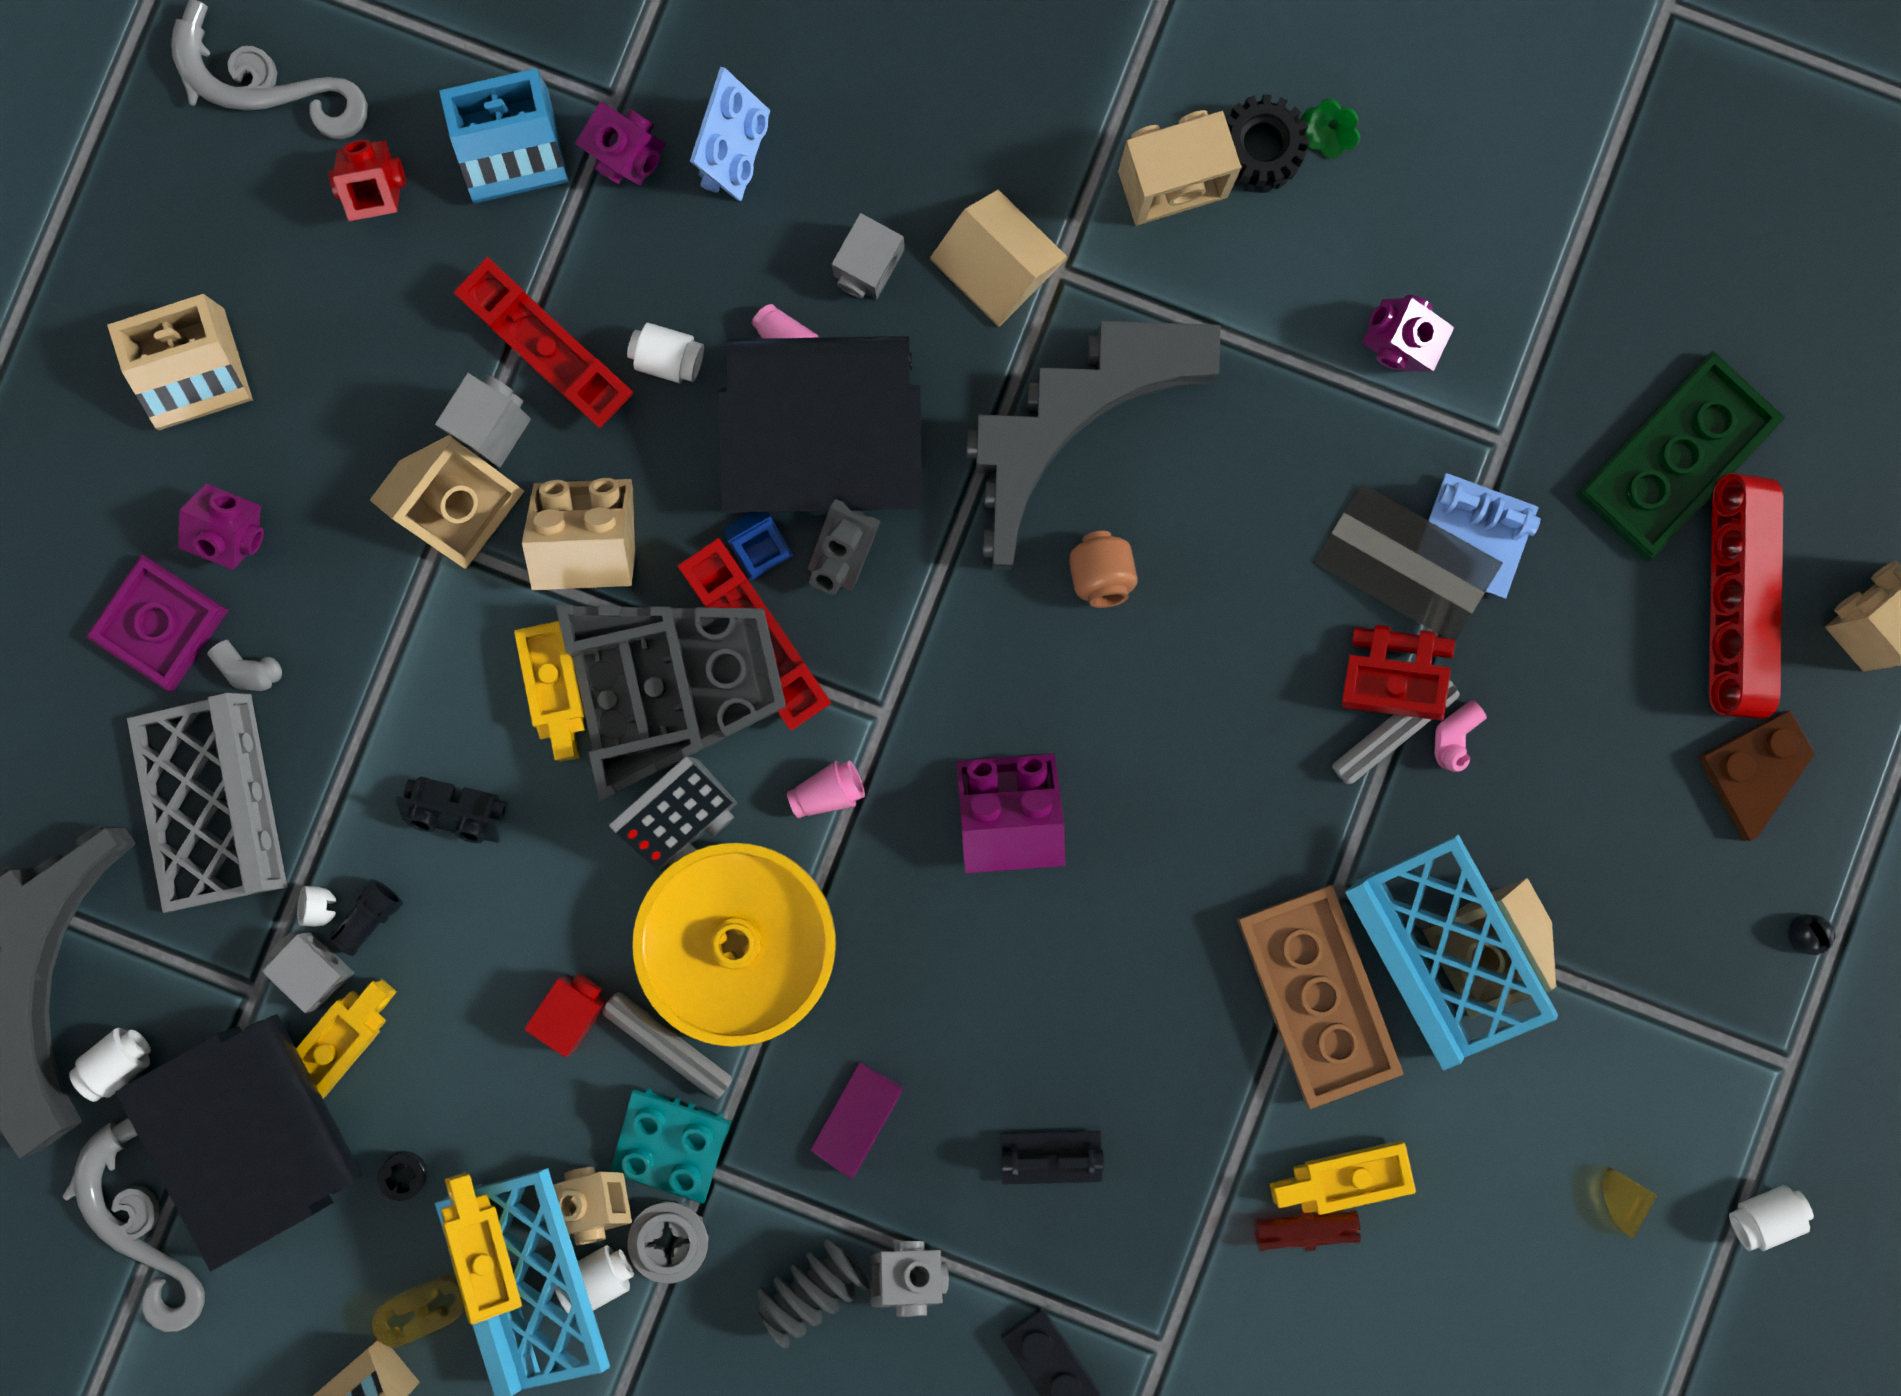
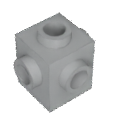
M905 1241L894 1243V1251L879 1252L869 1256L871 1308L896 1307V1317L927 1316V1306L943 1303L942 1294H946L948 1291L949 1273L946 1263L941 1262V1250L925 1251L924 1241Z

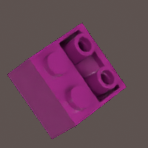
M1055 754L956 761L965 874L1065 866L1064 818Z

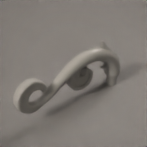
M188 0L182 19L175 20L171 50L172 58L186 88L190 105H196L200 95L205 100L225 108L245 111L264 110L318 93L333 91L340 93L347 100L346 108L340 116L330 117L326 115L322 110L321 101L317 99L310 102L309 105L311 119L320 133L331 139L344 140L355 136L363 128L368 117V104L363 92L355 83L342 78L324 77L275 86L278 74L275 62L263 50L257 47H239L231 53L227 63L228 71L236 83H241L245 76L251 74L253 79L250 85L234 87L215 78L205 67L201 56L208 57L210 55V51L202 43L205 31L201 28L208 6L197 0Z
M129 1118L118 1124L110 1122L91 1136L80 1151L74 1168V1174L63 1194V1198L67 1201L76 1196L78 1207L86 1223L101 1240L115 1251L162 1271L180 1281L186 1297L185 1302L179 1307H169L164 1304L161 1298V1290L166 1283L165 1278L158 1277L151 1281L142 1299V1311L148 1323L163 1332H178L189 1327L201 1315L205 1304V1291L197 1277L183 1264L139 1239L154 1228L159 1219V1203L149 1189L141 1186H131L118 1193L113 1200L111 1210L113 1212L119 1210L127 1211L130 1216L128 1222L120 1221L109 1211L102 1192V1175L105 1166L108 1167L109 1171L114 1170L116 1154L127 1147V1141L137 1136Z

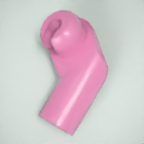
M1472 699L1444 719V721L1440 722L1436 728L1435 759L1441 768L1451 772H1461L1468 766L1470 756L1466 750V734L1487 719L1483 709Z

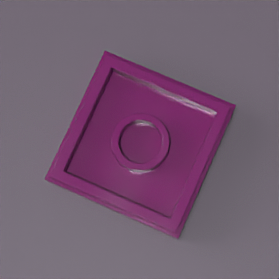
M141 555L86 637L165 690L174 692L229 609L150 557Z

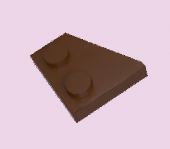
M1789 710L1783 711L1698 756V759L1742 840L1752 841L1762 832L1815 753L1792 711Z

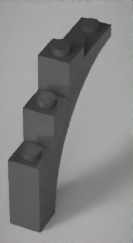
M1101 321L1098 335H1089L1088 365L1096 366V370L1040 368L1038 382L1028 383L1027 412H1037L1036 417L978 415V429H968L967 459H976V473H995V479L986 478L985 508H994V528L984 527L983 557L993 558L992 570L1012 571L1018 528L1029 496L1048 464L1075 434L1103 413L1138 396L1172 387L1212 385L1219 375L1221 325Z
M103 825L97 826L81 835L75 841L78 847L65 857L61 854L53 856L42 862L34 870H11L9 867L0 869V1132L19 1159L42 1151L82 1123L79 1114L64 1089L52 1049L49 1019L52 973L64 933L82 899L106 869L136 845V842L126 828H104Z

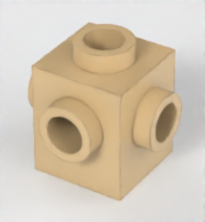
M585 1167L565 1172V1181L553 1184L569 1236L574 1237L575 1245L602 1241L606 1239L605 1230L632 1223L624 1173H595L594 1167Z

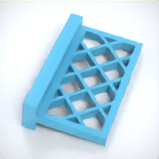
M1459 834L1377 873L1372 872L1357 879L1345 892L1443 1071L1461 1064L1465 1057L1557 1019L1558 1013ZM1449 852L1453 853L1462 870L1458 885L1430 876L1436 858ZM1425 864L1423 873L1412 870ZM1397 876L1418 882L1419 886L1413 906L1395 900L1385 882ZM1467 880L1473 891L1464 888ZM1426 886L1454 895L1447 918L1420 909ZM1461 898L1481 904L1487 915L1483 930L1454 921ZM1402 913L1410 915L1408 923L1406 922ZM1417 918L1444 928L1438 950L1418 944L1412 933ZM1491 925L1498 936L1489 933ZM1451 930L1479 940L1472 963L1444 953ZM1486 943L1507 951L1512 960L1508 975L1479 966ZM1427 958L1434 960L1432 967L1429 964ZM1441 963L1469 973L1462 995L1444 989L1440 984L1437 975ZM1516 970L1523 981L1514 978ZM1475 976L1504 985L1497 1008L1469 998ZM1512 988L1531 995L1540 1012L1523 1018L1504 1011L1510 989ZM1451 1002L1459 1005L1457 1013ZM1465 1008L1494 1018L1488 1034L1471 1040L1461 1022ZM1500 1020L1509 1023V1025L1498 1029Z
M542 1169L483 1186L482 1184L473 1186L476 1197L487 1194L490 1199L504 1208L499 1223L506 1248L519 1257L513 1273L519 1296L535 1307L529 1322L523 1318L521 1308L519 1307L472 1325L494 1396H513L523 1389L598 1374L608 1369L610 1364L563 1219L549 1169ZM530 1185L535 1186L540 1202L537 1214L520 1203L525 1187ZM449 1196L435 1202L440 1222H443L441 1209L451 1206ZM514 1216L531 1227L525 1244L508 1232ZM541 1235L553 1244L556 1253L553 1264L535 1252ZM529 1265L547 1277L541 1293L523 1281ZM556 1285L569 1295L572 1305L569 1314L550 1301ZM544 1315L562 1327L557 1343L539 1331ZM572 1335L584 1343L589 1361L581 1362L566 1351ZM532 1344L550 1356L544 1371L539 1369Z

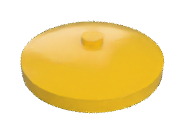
M724 843L708 846L682 857L667 868L653 883L643 899L636 917L632 942L633 959L639 983L646 997L660 1016L680 1032L705 1043L731 1047L758 1044L783 1034L800 1022L815 1006L823 994L833 970L836 952V932L833 916L823 892L813 878L799 864L787 856L764 846L748 843Z

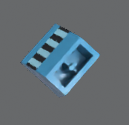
M537 68L439 90L450 140L474 204L569 182L549 91Z

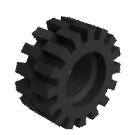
M1263 94L1261 101H1256L1255 95L1248 97L1244 105L1241 106L1238 103L1232 108L1230 115L1226 117L1242 167L1234 185L1237 186L1240 181L1247 184L1245 191L1253 192L1255 187H1261V193L1270 192L1274 185H1276L1277 189L1281 188L1289 178L1292 179L1307 154L1306 149L1309 146L1310 136H1305L1308 129L1306 120L1299 122L1298 117L1301 113L1299 109L1295 106L1289 111L1285 108L1288 100L1280 97L1278 103L1271 102L1272 95ZM1258 127L1272 130L1280 140V153L1275 158L1267 161H1260L1251 157L1244 146V137L1250 130Z

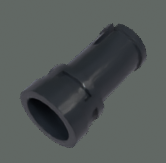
M371 879L364 887L362 895L356 899L357 905L335 931H332L329 935V939L333 940L332 943L339 950L350 956H355L358 949L378 925L386 923L389 916L396 913L403 905L402 900L393 890L377 880Z

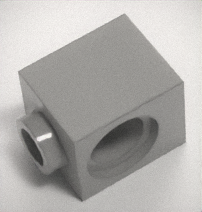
M860 213L832 262L834 277L838 279V287L856 298L862 299L866 294L877 300L905 251L904 236Z
M313 932L297 934L296 936L292 933L286 935L271 949L269 956L273 960L262 970L304 1013L321 1009L355 973Z

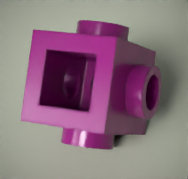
M601 101L575 142L577 146L598 159L594 169L617 184H620L623 177L640 186L645 178L651 175L657 168L660 161V153L666 143L651 134L655 124L630 108L624 116Z
M1406 295L1405 298L1382 299L1380 305L1373 311L1369 319V329L1362 344L1376 352V360L1388 368L1398 371H1434L1454 327L1431 311L1433 306L1421 297Z
M205 484L179 510L178 548L234 570L248 554H255L262 543L264 529L260 527L261 505Z

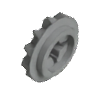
M665 1200L646 1207L634 1220L628 1234V1252L635 1268L646 1278L663 1284L677 1283L689 1278L700 1268L706 1258L709 1235L704 1226L703 1218L691 1210L687 1204ZM666 1221L669 1222V1228H672L673 1236L682 1237V1239L689 1238V1240H685L675 1247L674 1254L671 1257L672 1262H669V1254H666L664 1246H656V1243L648 1244V1242H653L663 1235Z

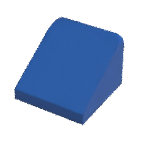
M751 512L722 530L750 580L793 557L792 552L768 512Z

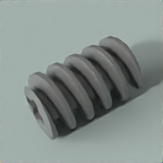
M828 1239L823 1241L827 1256L823 1260L812 1251L806 1253L810 1266L808 1271H804L795 1263L790 1265L793 1282L789 1284L779 1275L773 1277L777 1290L775 1295H771L762 1287L757 1289L761 1304L758 1307L760 1317L770 1335L784 1349H787L790 1345L789 1334L800 1339L805 1336L807 1332L805 1321L812 1326H819L822 1323L823 1314L821 1308L829 1314L838 1312L840 1306L837 1296L846 1302H852L856 1297L854 1284L863 1290L869 1289L868 1280L853 1257L843 1247H837Z

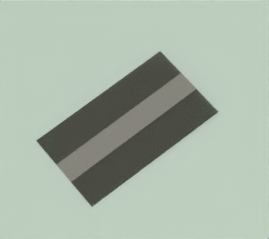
M1361 484L1314 561L1315 564L1444 638L1455 639V641L1503 562L1364 484Z

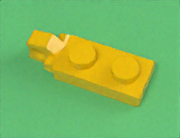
M559 621L514 630L533 727L537 728L541 740L551 739L555 761L563 762L580 758L575 732L585 730L583 720L585 713L571 656L566 654Z
M385 980L372 981L360 996L355 991H350L345 998L336 1000L296 1048L323 1099L380 1033L379 1029L386 1022V1019L379 1013L386 1007L397 991Z
M1401 1140L1306 1161L1302 1165L1293 1167L1295 1177L1269 1183L1273 1203L1278 1208L1301 1204L1304 1213L1316 1212L1318 1215L1416 1193L1406 1145Z
M464 1172L446 1178L445 1183L451 1206L441 1209L443 1218L441 1224L468 1323L473 1325L522 1307L495 1206L490 1204L487 1194L476 1197L469 1173L466 1174Z

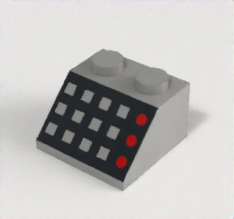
M686 756L609 826L656 870H662L668 865L671 866L682 857L696 851L692 844L706 831L713 837L734 819L730 810L738 803L699 759Z

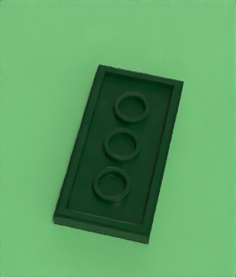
M1712 351L1701 360L1579 489L1576 495L1647 561L1651 560L1713 496V490L1717 481L1723 475L1734 473L1778 427L1785 417L1717 353Z

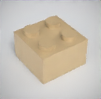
M1206 110L1192 112L1182 117L1177 125L1161 130L1159 125L1146 126L1132 133L1131 139L1126 140L1118 173L1135 226L1228 198L1242 167L1223 111L1208 115Z

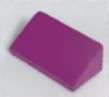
M860 1062L810 1151L844 1175L853 1179L901 1095L903 1086Z

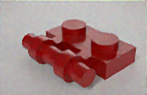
M1375 625L1374 629L1355 627L1352 646L1369 648L1371 652L1370 657L1349 655L1342 699L1343 708L1444 721L1451 667L1431 664L1433 657L1453 659L1455 639L1436 637V632L1420 630V635L1392 632L1391 626ZM1388 651L1416 654V661L1412 663L1388 660L1386 657Z

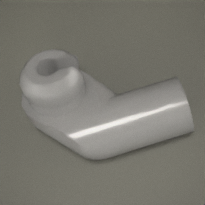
M229 640L219 642L207 653L229 684L239 690L262 692L270 689L272 683H276L282 677L281 666L274 658L264 657L260 662L243 660Z

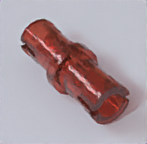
M1301 1210L1299 1211V1216L1267 1219L1255 1218V1228L1258 1229V1231H1255V1237L1259 1252L1303 1247L1304 1252L1315 1251L1316 1246L1359 1244L1361 1241L1360 1233L1356 1232L1361 1231L1356 1210L1322 1215H1312L1311 1212L1304 1213Z

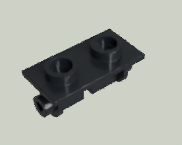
M420 776L417 780L408 779L404 789V798L399 796L396 798L402 820L412 828L425 832H433L435 828L454 832L455 836L470 843H482L483 840L499 843L500 837L495 820H503L507 802L499 800L497 794L464 787L459 802L454 803L451 802L455 791L454 784Z
M1101 1131L1001 1133L1002 1185L1102 1182L1104 1154L1103 1150H1101Z

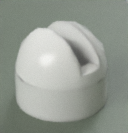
M303 886L299 894L297 908L299 926L317 927L331 922L336 912L328 911L326 907L327 904L337 903L335 896L325 888Z

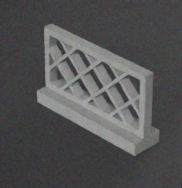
M223 693L210 696L208 700L127 718L162 912H173L247 895L288 888L251 694ZM210 711L213 732L204 744L187 731L198 714ZM182 718L178 725L172 721L174 719ZM159 723L172 732L171 737L160 754L149 747L146 726ZM182 740L200 752L187 773L170 762ZM209 759L220 766L222 781L215 792L197 781ZM164 769L181 781L170 802L158 795L156 785ZM191 789L209 801L197 821H194L179 810ZM218 808L228 814L232 828L224 841L205 829ZM173 818L191 830L179 851L167 843L165 830ZM199 838H202L218 850L206 871L188 858ZM227 857L239 865L242 886L229 888L215 878ZM183 867L200 880L190 897L178 899L174 879ZM209 886L216 891L204 894Z

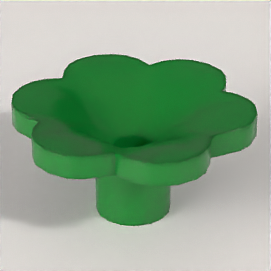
M1323 99L1317 107L1308 108L1302 115L1301 121L1306 120L1308 125L1305 136H1310L1308 147L1315 150L1320 149L1327 158H1338L1344 150H1352L1359 143L1360 134L1356 129L1359 121L1357 113L1351 108L1341 107L1335 99Z

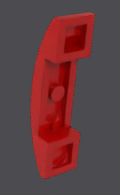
M486 257L453 292L599 429L634 394L602 362L590 354L534 302L490 258Z
M720 538L678 565V568L705 607L764 609L786 702V708L778 711V714L790 731L832 704Z

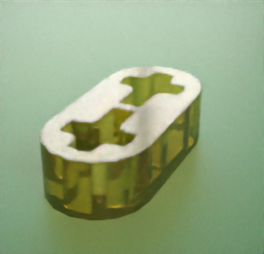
M443 1275L436 1277L386 1301L377 1309L372 1320L373 1334L377 1340L385 1346L399 1347L450 1325L464 1313L465 1308L456 1276ZM438 1288L441 1289L444 1295L453 1293L455 1296V1301L449 1306L450 1312L444 1306H439L430 1311L427 1310L426 1304L439 1295ZM392 1309H394L398 1316L414 1310L416 1317L403 1327L404 1333L401 1332L399 1327L390 1329L387 1325V1320L393 1315Z

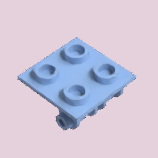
M720 67L690 162L700 169L698 175L702 178L700 184L702 188L711 192H719L721 187L737 201H742L746 185L750 182L753 175V163L761 139L767 132L770 110L725 67Z
M1445 473L1416 554L1476 588L1506 599L1528 536H1534L1539 527L1541 518L1536 516L1539 507Z

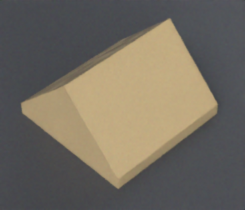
M999 190L994 191L964 209L930 257V261L998 327L1067 260V256Z

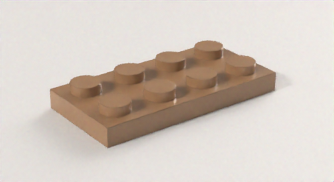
M1333 885L1323 886L1237 918L1307 1108H1316L1404 1075Z

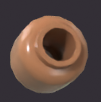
M1095 531L1085 535L1082 538V543L1073 548L1069 555L1074 590L1080 599L1088 601L1092 607L1108 608L1122 604L1129 598L1128 594L1134 590L1138 583L1135 562L1129 542L1120 537H1112L1109 531Z

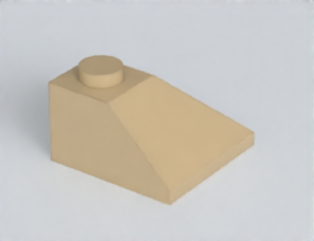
M448 435L399 460L370 501L394 521L466 570L524 493V490Z
M1526 878L1492 891L1493 898L1545 992L1552 991L1556 987L1552 921L1530 881ZM1471 902L1457 910L1454 921L1483 930L1487 915L1481 904ZM1435 924L1427 926L1422 932L1431 948L1438 950L1444 928ZM1491 925L1489 933L1498 936ZM1451 930L1444 953L1472 963L1479 940ZM1486 943L1479 966L1508 975L1512 960L1507 951ZM1441 963L1454 990L1462 995L1469 973ZM1516 970L1514 978L1523 981ZM1475 976L1469 998L1497 1008L1504 985ZM1511 988L1505 1006L1531 998L1532 996ZM1465 1008L1470 1018L1482 1015V1013Z

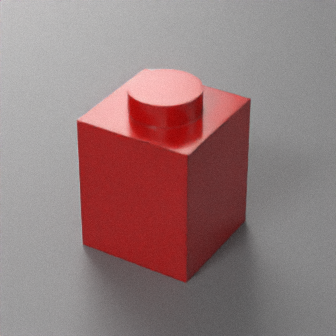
M576 974L574 979L569 975L558 978L524 1030L565 1058L576 1051L607 1001L598 996L602 989L580 974Z

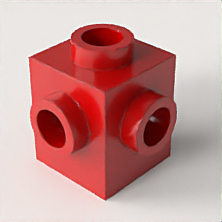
M356 140L346 144L342 149H337L334 169L329 170V182L333 195L337 200L341 199L348 221L398 212L400 188L406 187V177L400 158L391 157L386 140L373 143L368 140Z

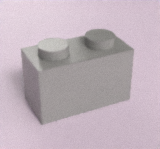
M467 373L435 425L469 450L500 468L531 418L520 408L524 401L513 394L511 388L488 374L482 382Z

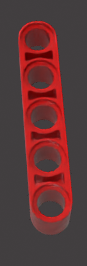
M1728 473L1717 481L1713 490L1709 699L1713 710L1719 715L1763 719L1770 717L1776 711L1780 701L1783 491L1779 482L1773 478Z

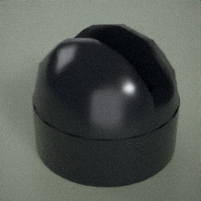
M1801 915L1792 921L1788 930V938L1791 945L1797 951L1810 955L1825 953L1833 946L1836 937L1834 927L1825 918L1818 915ZM1814 923L1822 939L1820 943L1813 930L1809 927V924Z

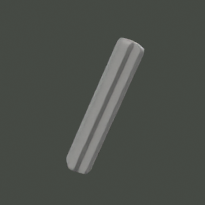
M1451 681L1449 682L1446 708L1457 700L1460 695L1456 686ZM1392 715L1334 762L1332 767L1335 773L1344 783L1353 784L1432 719Z
M615 993L605 1004L602 1013L607 1019L712 1099H719L731 1084L732 1078L728 1073L623 993Z

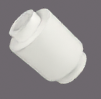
M647 322L642 331L634 330L629 342L627 357L634 360L633 365L636 371L676 383H682L683 380L694 382L702 364L704 344L695 342L692 335Z
M115 1028L76 1060V1067L69 1073L70 1080L76 1090L90 1101L96 1102L102 1097L109 1098L150 1065L148 1056L150 1046L146 1039L137 1031Z
M1781 1185L1739 1203L1738 1210L1731 1212L1729 1217L1738 1239L1748 1251L1756 1248L1766 1251L1809 1233V1220H1812L1814 1215L1809 1202L1799 1190L1793 1192L1788 1186Z
M605 1245L577 1261L593 1311L630 1290L629 1279L634 1276V1272L627 1256L621 1249L614 1252L610 1246ZM556 1285L557 1297L565 1311L569 1314L572 1306L569 1295Z

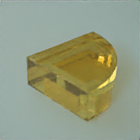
M1608 1167L1602 1185L1608 1213L1613 1224L1621 1232L1633 1239L1658 1195Z

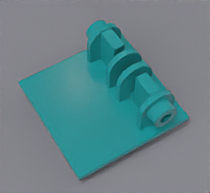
M647 1088L645 1092L637 1089L633 1090L610 1172L624 1173L625 1178L704 1204L723 1141L726 1139L731 1125V1120L723 1118L724 1113L720 1111L718 1114L701 1108L696 1111L694 1110L695 1103L690 1102L688 1107L681 1106V1098L678 1097L672 1103L670 1102L671 1098L653 1093L651 1088Z

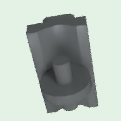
M835 499L828 511L807 569L812 572L809 580L810 585L831 596L836 595L840 587L852 591L857 583L881 521L874 517H865V514L861 511H851L843 502Z

